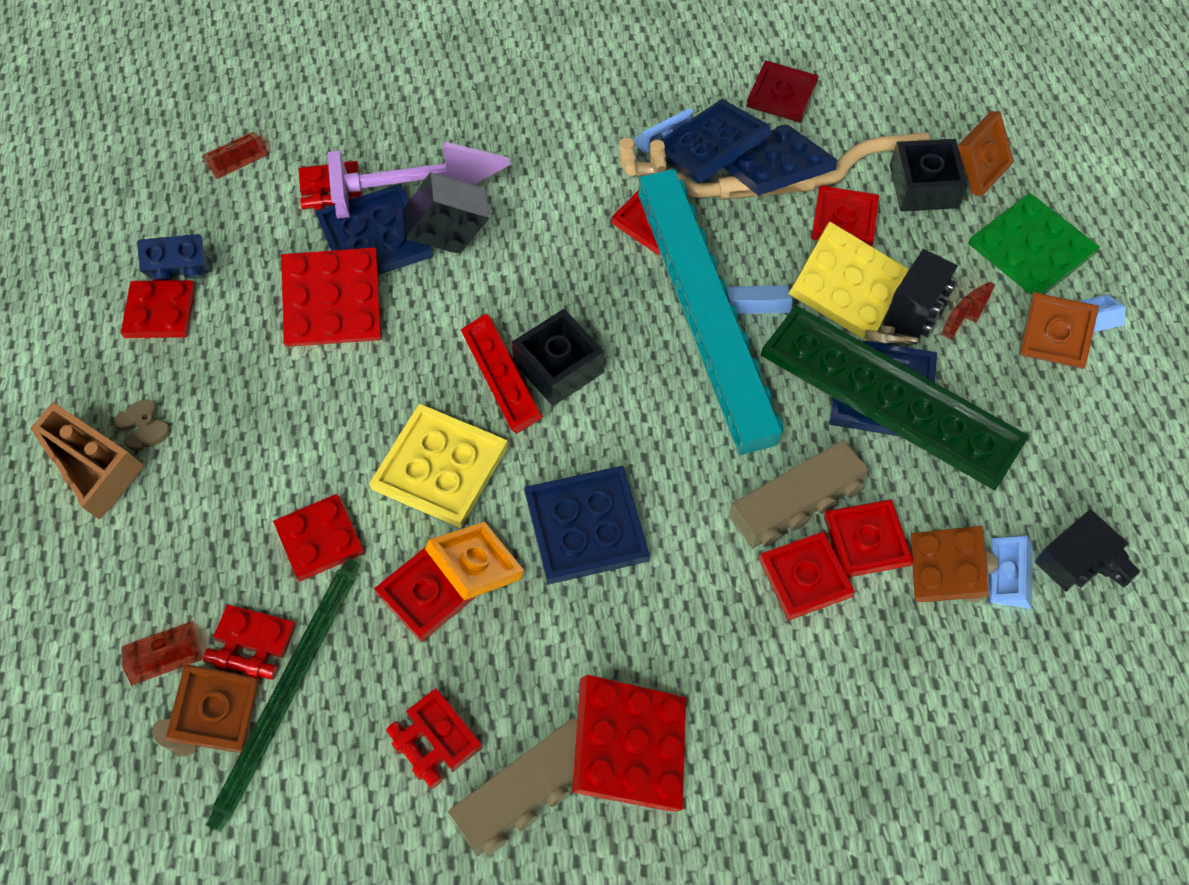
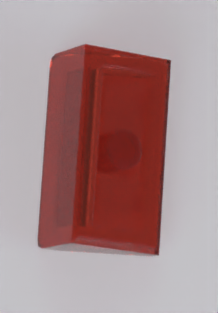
M250 132L203 154L201 158L214 177L219 179L269 155L262 138L254 132Z
M193 621L122 646V668L131 686L182 668L184 664L190 665L203 660Z

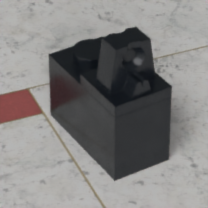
M1091 509L1051 542L1035 560V563L1066 592L1075 584L1081 589L1099 573L1105 577L1109 576L1124 588L1140 573V570L1128 559L1129 555L1124 550L1129 543Z

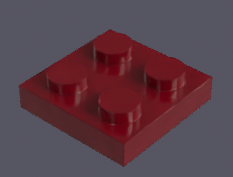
M765 60L748 96L746 107L801 123L817 86L819 75Z

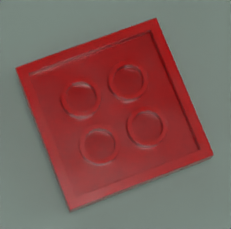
M376 248L281 254L283 336L285 347L382 340L378 252Z
M588 674L580 678L572 793L664 811L678 812L683 810L686 697Z

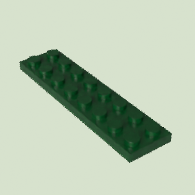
M797 305L794 306L761 351L760 356L996 491L1029 438L1028 434Z

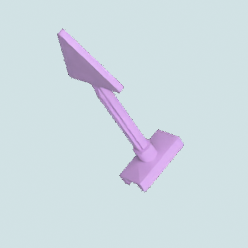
M444 142L443 150L446 161L444 164L359 175L358 172L347 174L340 151L328 152L332 203H335L337 219L349 217V192L361 191V188L425 180L430 172L475 185L509 166L510 158Z

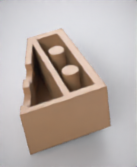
M54 402L49 405L30 428L49 458L60 470L66 484L71 487L77 496V501L81 507L99 520L115 504L144 468V465L128 451Z

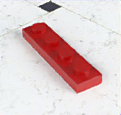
M486 313L462 328L461 332L510 429L517 434L542 419L544 416L490 315Z

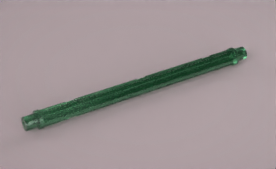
M346 558L341 569H337L219 795L211 806L210 810L212 813L205 824L206 827L221 833L227 820L233 817L235 809L350 588L356 580L355 574L360 564L355 560Z

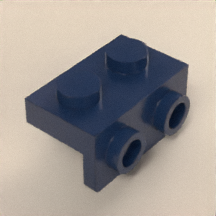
M200 234L140 239L137 241L139 270L149 278H152L153 281L172 280L174 275H184L186 279H198L204 277L203 273L212 272V260L204 254L203 238Z

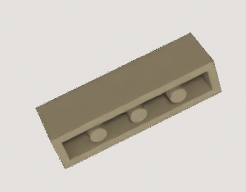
M842 440L733 502L729 518L752 549L761 544L764 547L770 546L781 537V532L791 527L792 530H797L806 524L809 516L819 511L820 514H824L825 511L831 510L836 505L837 499L844 495L851 498L858 494L865 486L863 483L869 470L845 440Z
M574 717L448 810L451 821L477 857L484 852L489 856L498 851L506 843L504 837L516 827L519 831L525 830L537 820V811L547 804L550 807H554L569 795L567 789L573 785L577 721Z

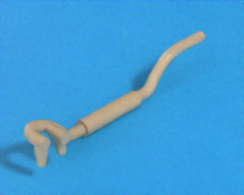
M924 132L884 136L863 141L849 149L838 160L836 170L759 196L813 191L816 186L836 184L844 179L849 169L861 158L877 152L892 151L895 149L896 142L930 140L929 134ZM623 138L619 141V161L627 175L646 176L671 170V168L666 166L665 145L663 141L654 140L650 143V162L636 160L634 141L631 138ZM676 171L679 180H683L686 185L687 196L693 198L718 196L719 200L758 196L734 176L718 177L716 182L696 183Z

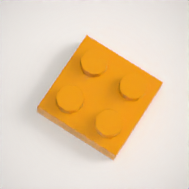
M486 522L429 539L425 548L464 601L519 581L524 573L522 567Z

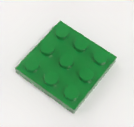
M1028 193L978 231L968 242L972 248L1030 295L1034 292L1048 293L1094 256L1100 248L1098 244L1031 193Z

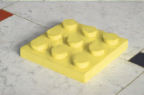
M829 222L788 294L857 336L865 338L866 329L878 331L890 307L893 295L909 269Z
M418 404L370 481L371 490L462 528L508 448V440Z

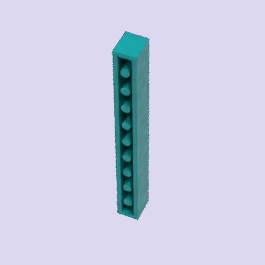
M675 169L641 176L639 179L638 197L739 455L777 446L781 433H783L782 420L778 414L773 412L770 390L767 386L762 385L758 361L756 358H751L747 334L745 331H740L736 307L729 304L726 283L724 279H719L716 258L713 253L709 254L707 250L706 234L703 228L699 229L696 223V210L693 204L688 203L686 198L687 189L684 181L679 180Z

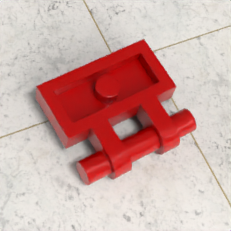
M358 161L344 162L347 174L359 173ZM329 164L298 168L301 196L312 195L300 198L302 210L314 208V211H317L324 207L335 205V203H332L331 194L323 195L331 193ZM361 191L349 192V200L360 197Z
M227 604L213 635L215 641L225 643L220 651L207 648L203 661L215 665V668L221 671L228 672L232 669L244 672L246 676L256 679L263 677L274 680L278 672V666L268 664V658L270 655L284 658L296 624L294 621ZM239 647L256 651L251 659L236 654Z
M436 688L406 710L407 716L413 722L411 726L404 730L399 722L395 721L386 729V732L393 740L391 744L398 754L403 753L413 766L412 772L418 780L423 779L430 789L437 787L443 780L435 770L441 762L444 761L448 768L454 772L482 749V744ZM421 736H424L433 747V750L426 756L415 744L416 740Z

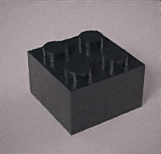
M956 139L896 142L890 162V170L900 211L959 209L968 187V182Z
M432 172L428 174L402 210L406 240L453 253H461L489 219L486 189Z
M922 249L896 289L883 325L895 327L896 333L918 338L922 336L928 338L936 324L935 319L945 311L950 301L947 297H950L958 282L957 279L953 278L958 265Z
M562 309L512 341L513 359L517 367L552 406L604 373V350L565 309Z

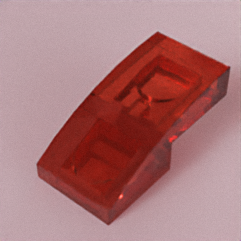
M988 282L965 296L951 312L941 335L953 340L964 318L977 323L996 284Z

